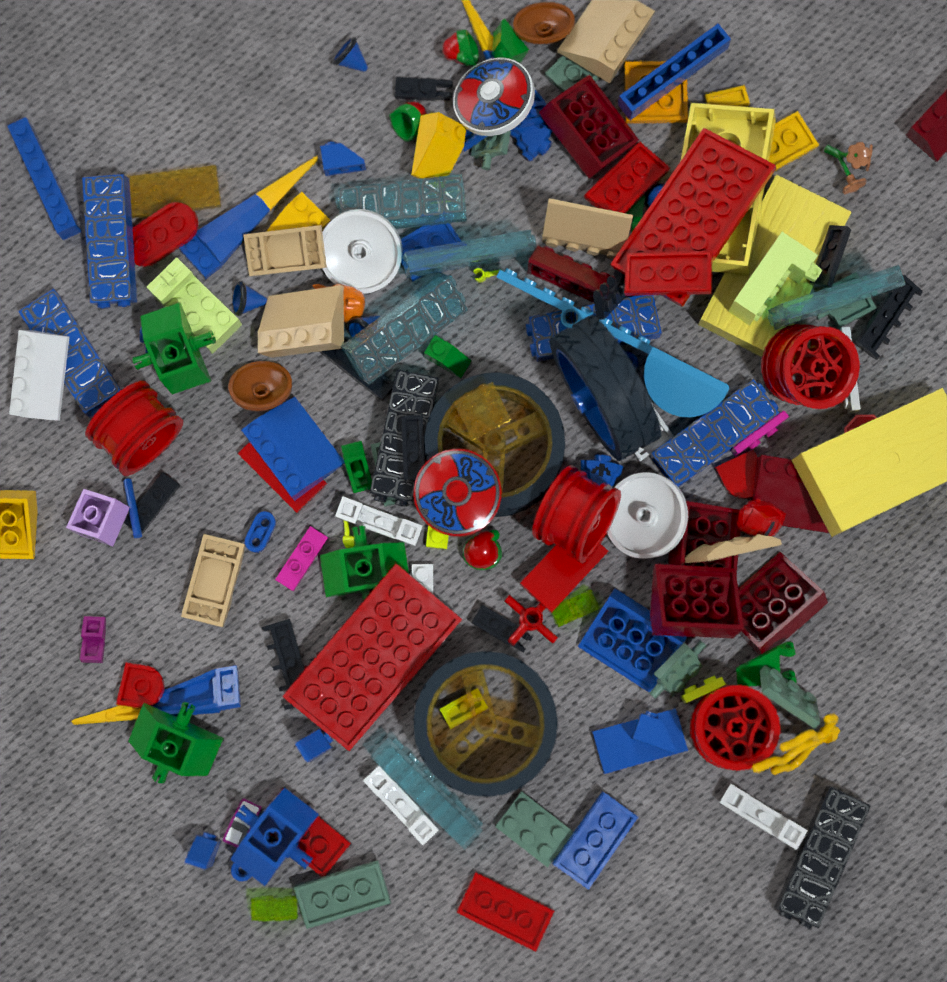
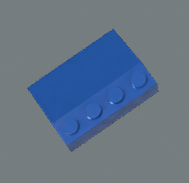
M296 397L261 415L241 430L294 501L345 464L342 457Z
M614 588L578 647L650 692L657 685V678L654 673L685 642L687 636L652 635L650 610Z

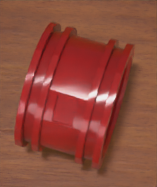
M808 324L789 325L779 330L767 343L761 362L763 380L766 387L775 397L790 404L802 405L813 409L834 407L846 399L856 385L860 369L858 352L854 343L846 334L832 327ZM810 340V341H811V347L808 349L807 344H808V341ZM793 374H795V381L792 378ZM813 387L812 392L809 393V388Z
M137 381L119 391L100 408L88 424L85 436L88 440L93 441V445L96 448L104 449L112 457V465L119 469L123 476H130L145 468L168 448L181 431L184 420L179 415H176L172 408H165L157 400V392L150 388L146 381Z
M573 465L567 466L554 480L542 500L533 524V538L539 541L542 540L547 545L554 543L565 549L567 556L571 558L576 557V561L585 563L596 552L609 531L619 508L621 491L617 488H612L607 483L600 485L588 479L586 472L578 471Z
M742 685L722 687L703 696L696 704L689 724L690 737L699 755L708 763L727 770H748L754 764L768 759L774 752L780 736V720L771 701L761 692ZM732 696L736 706L724 708V698ZM741 698H743V699H745V700H747V701H745L744 703H742ZM715 702H717V708L711 707ZM749 707L753 708L756 712L755 718L749 720L745 715ZM711 714H715L719 720L715 727L710 726L708 723V717ZM731 724H736V725H737V726L735 727V730H736L737 732H732V731H731V730L733 729V726H732ZM757 730L763 732L760 743L753 742ZM713 737L722 746L717 751L712 750L709 745ZM738 743L744 748V752L740 756H736L733 752L734 746ZM723 753H725L727 759L724 758V757H722V756H720V755L723 754Z

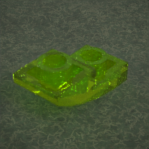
M592 589L561 602L552 614L558 627H561L599 610L600 607Z
M272 895L250 898L251 920L286 921L298 919L297 897L292 895L273 898Z

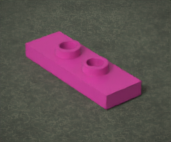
M785 411L780 412L731 449L733 455L736 457L748 447L752 450L761 444L759 439L765 435L769 438L778 431L776 427L787 420L788 414Z
M310 526L275 580L294 592L329 538Z

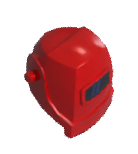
M756 498V500L748 501L739 510L737 525L740 531L751 536L765 535L774 537L782 527L786 513L773 504Z

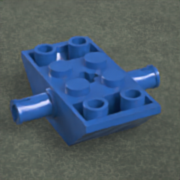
M286 788L278 794L260 816H257L244 804L239 810L243 813L238 811L235 816L250 826V831L230 860L264 886L268 884L286 858L289 859L290 857L303 867L304 870L308 867V863H311L313 857L300 849L298 842L319 816V813ZM270 832H277L279 840L271 842Z

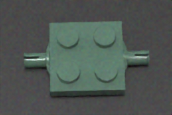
M511 130L500 135L487 136L472 147L471 156L476 159L483 158L481 167L483 170H490L493 157L507 154Z
M855 272L834 283L832 287L836 286L835 288L830 290L824 288L822 289L823 291L820 290L818 292L824 303V308L814 312L817 320L829 315L834 320L837 328L840 329L877 309L872 301L871 293L880 289L881 285H878L879 282L876 280L866 286Z
M699 640L691 649L683 643L654 673L658 684L649 694L656 699L663 690L667 691L672 697L682 691L685 684L692 677H695L703 667L698 660V654L707 647L706 644Z

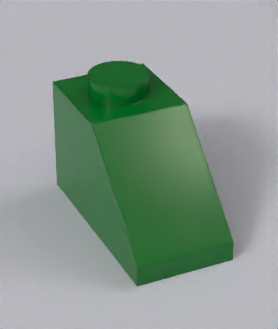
M503 19L493 33L492 55L494 58H507L521 63L529 48L515 34L506 19Z
M436 335L424 352L425 359L460 379L472 362L456 347Z
M362 441L342 445L343 458L353 493L371 489L372 477Z

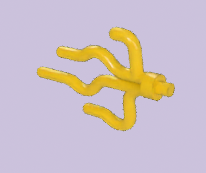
M831 713L824 716L825 725L818 732L812 729L806 730L797 737L781 743L780 750L788 752L780 757L774 756L754 764L752 771L759 773L771 768V774L777 775L796 769L817 746L837 740L840 734V729L835 726L839 719L838 715Z

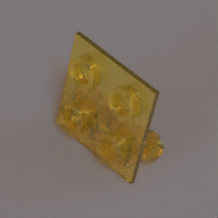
M493 382L487 385L485 383L480 384L477 387L478 390L454 402L472 440L511 421Z

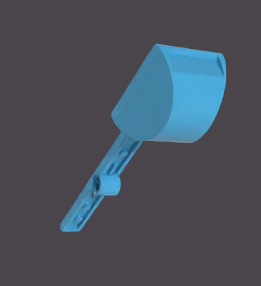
M506 268L505 272L499 270L496 276L562 310L561 322L567 328H572L573 324H569L566 321V315L569 312L577 314L578 320L576 323L594 313L583 306L581 310L573 307L575 302L565 297L562 300L554 297L556 293L545 287L543 291L536 288L537 283L527 278L524 281L516 278L518 273ZM607 318L599 320L614 337L649 354L644 368L646 389L652 400L667 413L680 417L700 416L718 406L729 390L728 384L649 345L651 341L640 335L638 339L631 336L632 331L621 325L619 329L611 326L613 321Z

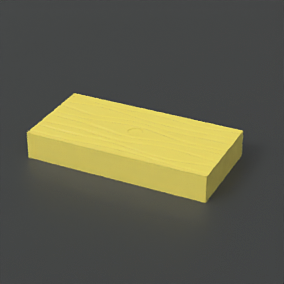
M691 103L681 160L702 129L706 128L769 161L776 122L775 110ZM764 188L713 261L712 272L750 275Z
M776 174L762 201L750 275L724 273L698 325L762 357L771 337L784 327L794 325L813 286L810 284V280L804 277L799 284L788 277L782 287H778L779 290L770 304L765 303L767 308L757 322L753 320L750 325L728 312L734 300L781 232H784L818 255L814 261L816 264L829 225L845 226L851 211Z
M943 388L811 448L792 459L831 537L947 482V395Z

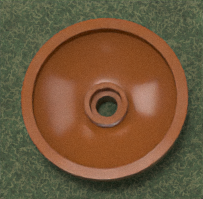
M540 2L529 5L519 11L513 20L515 34L520 39L536 45L552 44L562 40L573 30L575 25L573 12L565 5L555 2Z
M256 361L236 370L229 380L228 389L231 399L238 406L251 411H264L279 406L289 397L292 391V379L289 372L283 366L270 361Z

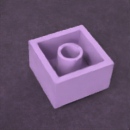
M83 489L66 528L82 537L113 547L130 507L117 499Z

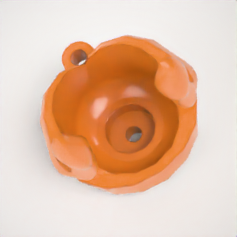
M321 284L313 285V288L315 289L326 287ZM342 285L344 288V322H349L353 317L361 318L365 308L363 293L352 286Z

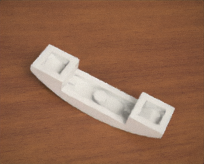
M342 497L335 517L354 525L366 526L365 529L413 546H416L423 527L420 524L395 517L346 497Z
M378 766L363 780L422 845L439 831L428 816L383 768Z
M732 784L729 785L719 802L796 850L808 831Z

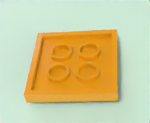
M666 61L625 62V91ZM687 79L631 121L625 115L626 123H687Z

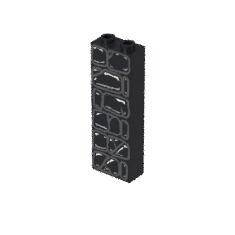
M397 369L370 489V495L374 497L375 501L386 503L387 500L395 501V505L407 507L408 504L413 505L415 481H404L401 416L423 415L425 437L427 422L436 400L439 378Z
M826 786L775 904V908L780 910L778 915L789 920L793 916L800 920V925L810 930L812 926L819 929L871 805L833 787Z

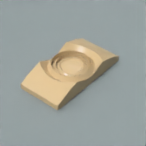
M322 225L243 234L249 276L327 268Z
M203 534L181 617L219 627L224 626L231 606L236 580L241 569L245 544Z
M765 535L734 537L732 540L715 543L712 546L707 544L701 545L685 557V563L715 560L782 545L781 539Z

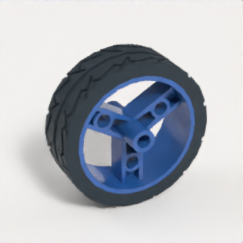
M594 315L587 316L573 324L572 328H566L558 333V335L556 334L550 338L549 343L554 360L571 393L574 404L579 412L583 414L599 441L616 460L622 461L636 453L639 448H644L661 438L662 431L658 416L639 375L615 337Z

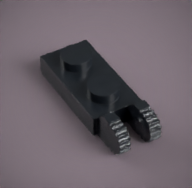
M396 77L395 99L452 100V93L436 91L437 88L453 87V81Z
M481 605L471 622L506 645H511L508 639L519 627L484 605ZM526 632L522 636L527 641H531L533 638ZM516 643L514 646L511 645L523 653L526 650L520 643Z

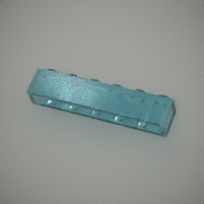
M388 738L374 752L371 758L465 850L483 831L481 828L483 823L475 815L470 817L465 812L467 807L459 799L455 802L449 796L451 791L443 784L438 786L433 781L436 777L427 768L423 771L418 766L420 761L412 753L408 756L402 750L405 746L397 738L394 740Z

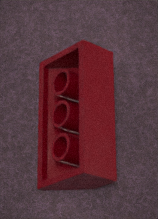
M947 90L914 123L905 135L936 163L947 152Z
M537 246L529 258L527 273L594 303L593 292L597 289L600 290V285L607 283V278L611 275L606 272H596L588 264L576 263L568 255H558L548 246Z

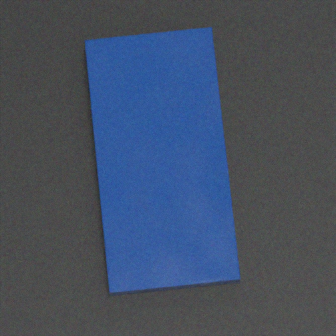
M676 708L657 713L659 715L658 719L663 721L674 743L675 753H670L631 739L638 719L593 731L604 774L688 751Z
M602 791L552 864L589 890L638 819V816Z

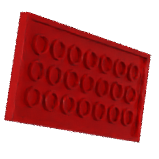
M703 128L611 262V267L625 275L626 253L712 251L714 261L776 170V165ZM661 295L681 307L684 306L690 295Z
M395 563L282 697L345 749L350 751L461 622L462 618Z

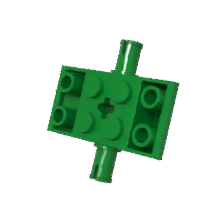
M181 302L140 316L143 341L148 353L132 358L133 364L137 363L135 365L137 370L153 364L159 380L172 395L211 382L199 348L216 343L215 337L210 338L214 335L212 330L194 336ZM171 348H175L177 353L175 351L172 352Z
M357 526L353 527L355 544L353 548L340 549L320 555L326 598L359 593L362 594V600L364 601L395 563L409 573L405 543L367 544L366 526H359L360 535ZM363 564L370 567L366 574L359 571V569L363 568Z
M183 702L177 717L146 703L142 705L128 742L142 759L157 765L152 776L155 782L160 776L158 783H165L169 771L180 776H208L224 738L189 723L195 710L193 704L188 708L189 703Z

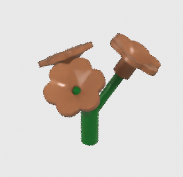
M857 142L856 145L852 144L849 146V153L842 152L830 145H826L824 148L825 153L839 160L847 176L848 185L843 188L844 195L857 191L866 185L867 181L866 178L855 179L854 175L847 168L843 160L844 157H846L848 163H851L852 168L858 169L860 166H866V171H869L873 145L870 144L868 149L863 142Z

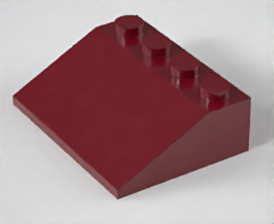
M590 74L552 99L539 112L589 179L639 141Z
M766 455L758 457L751 500L759 498L784 511L786 517L782 525L783 527L829 533L792 459Z
M686 501L688 508L687 527L680 542L669 551L668 565L735 568L737 576L738 554L693 563H685V557L703 544L712 546L715 543L740 537V530L737 525L739 510Z
M779 552L738 588L744 630L739 634L761 655L781 645L828 604L825 592L784 554Z
M654 564L650 608L652 635L734 638L744 630L736 569Z

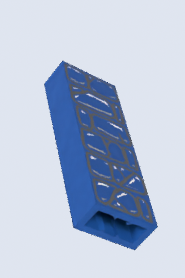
M124 174L84 177L82 181L90 303L97 305V308H110V304H118V307H129L131 303L137 302L129 178Z
M52 289L18 311L30 330L69 337L64 383L84 414L89 418L91 416L94 417L108 400L122 390L55 289Z
M653 295L624 298L607 317V319L613 321L611 326L619 329L621 325L632 331L630 335L637 339L639 335L648 340L660 338L662 333ZM594 304L583 306L593 311V315L596 317ZM562 311L529 317V324H525L527 336H532L533 344H530L532 357L536 356L537 362L554 359L549 340L552 336L558 335V333L567 328L561 322ZM569 312L566 315V321L569 324H574L578 320L575 312ZM615 337L620 346L627 344Z
M753 379L652 452L650 458L662 474L679 488L730 451L736 444L778 415V405L773 399L769 400L765 395L766 390L762 384L756 383Z

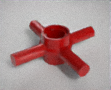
M511 595L504 600L505 603L520 615V626L508 639L511 645L514 646L526 631L535 630L552 644L557 640L558 637L542 624V612L545 608L540 603L536 607L525 609ZM527 615L534 617L535 624L527 620Z

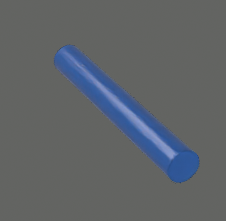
M128 478L123 482L127 504L130 507L129 515L133 537L141 538L142 532L132 479Z

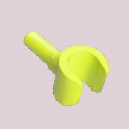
M476 268L473 271L474 274L482 273L481 278H475L479 283L484 282L488 277L497 276L499 270L484 272L481 268Z
M343 520V544L346 548H353L355 546L354 537L350 536L349 522Z

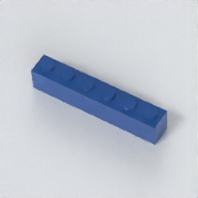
M719 23L622 93L619 96L618 106L631 121L726 51L731 38Z
M27 117L7 125L57 234L62 240H66L81 233V228L33 125Z

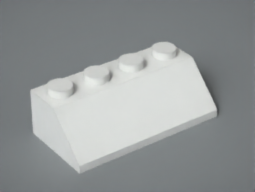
M19 330L10 415L60 420L69 346L68 336L34 330Z

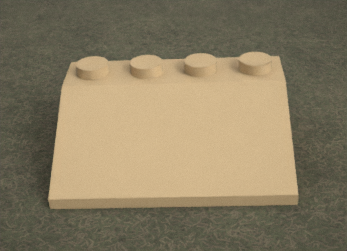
M592 0L557 52L610 83L648 28L655 11L637 0Z
M549 198L542 242L549 247L563 246L569 251L583 250L590 255L597 256L603 254L607 255L610 259H614L628 239L633 215Z
M342 285L268 296L258 329L259 354L274 358L344 348V288Z

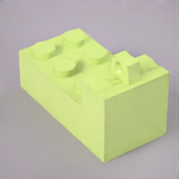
M781 232L734 300L728 312L748 325L753 320L757 322L767 308L765 303L770 304L779 290L778 287L781 288L788 277L798 284L803 277L812 282L817 280L822 272V269L814 263L818 255L784 232Z
M177 257L147 286V289L154 298L164 307L181 302L194 336L209 332L210 330L213 331L214 335L210 338L215 337L216 343L205 346L212 354L242 326L240 320Z

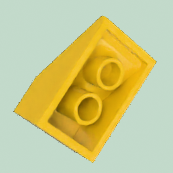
M440 112L421 115L411 175L422 181L426 178L438 177L441 189H443V180L449 177L464 147L466 128ZM430 179L425 181H428L429 184L439 188V182L437 179Z
M301 192L283 209L266 232L322 225L323 232L331 220Z
M0 490V559L35 558L38 513L36 491Z

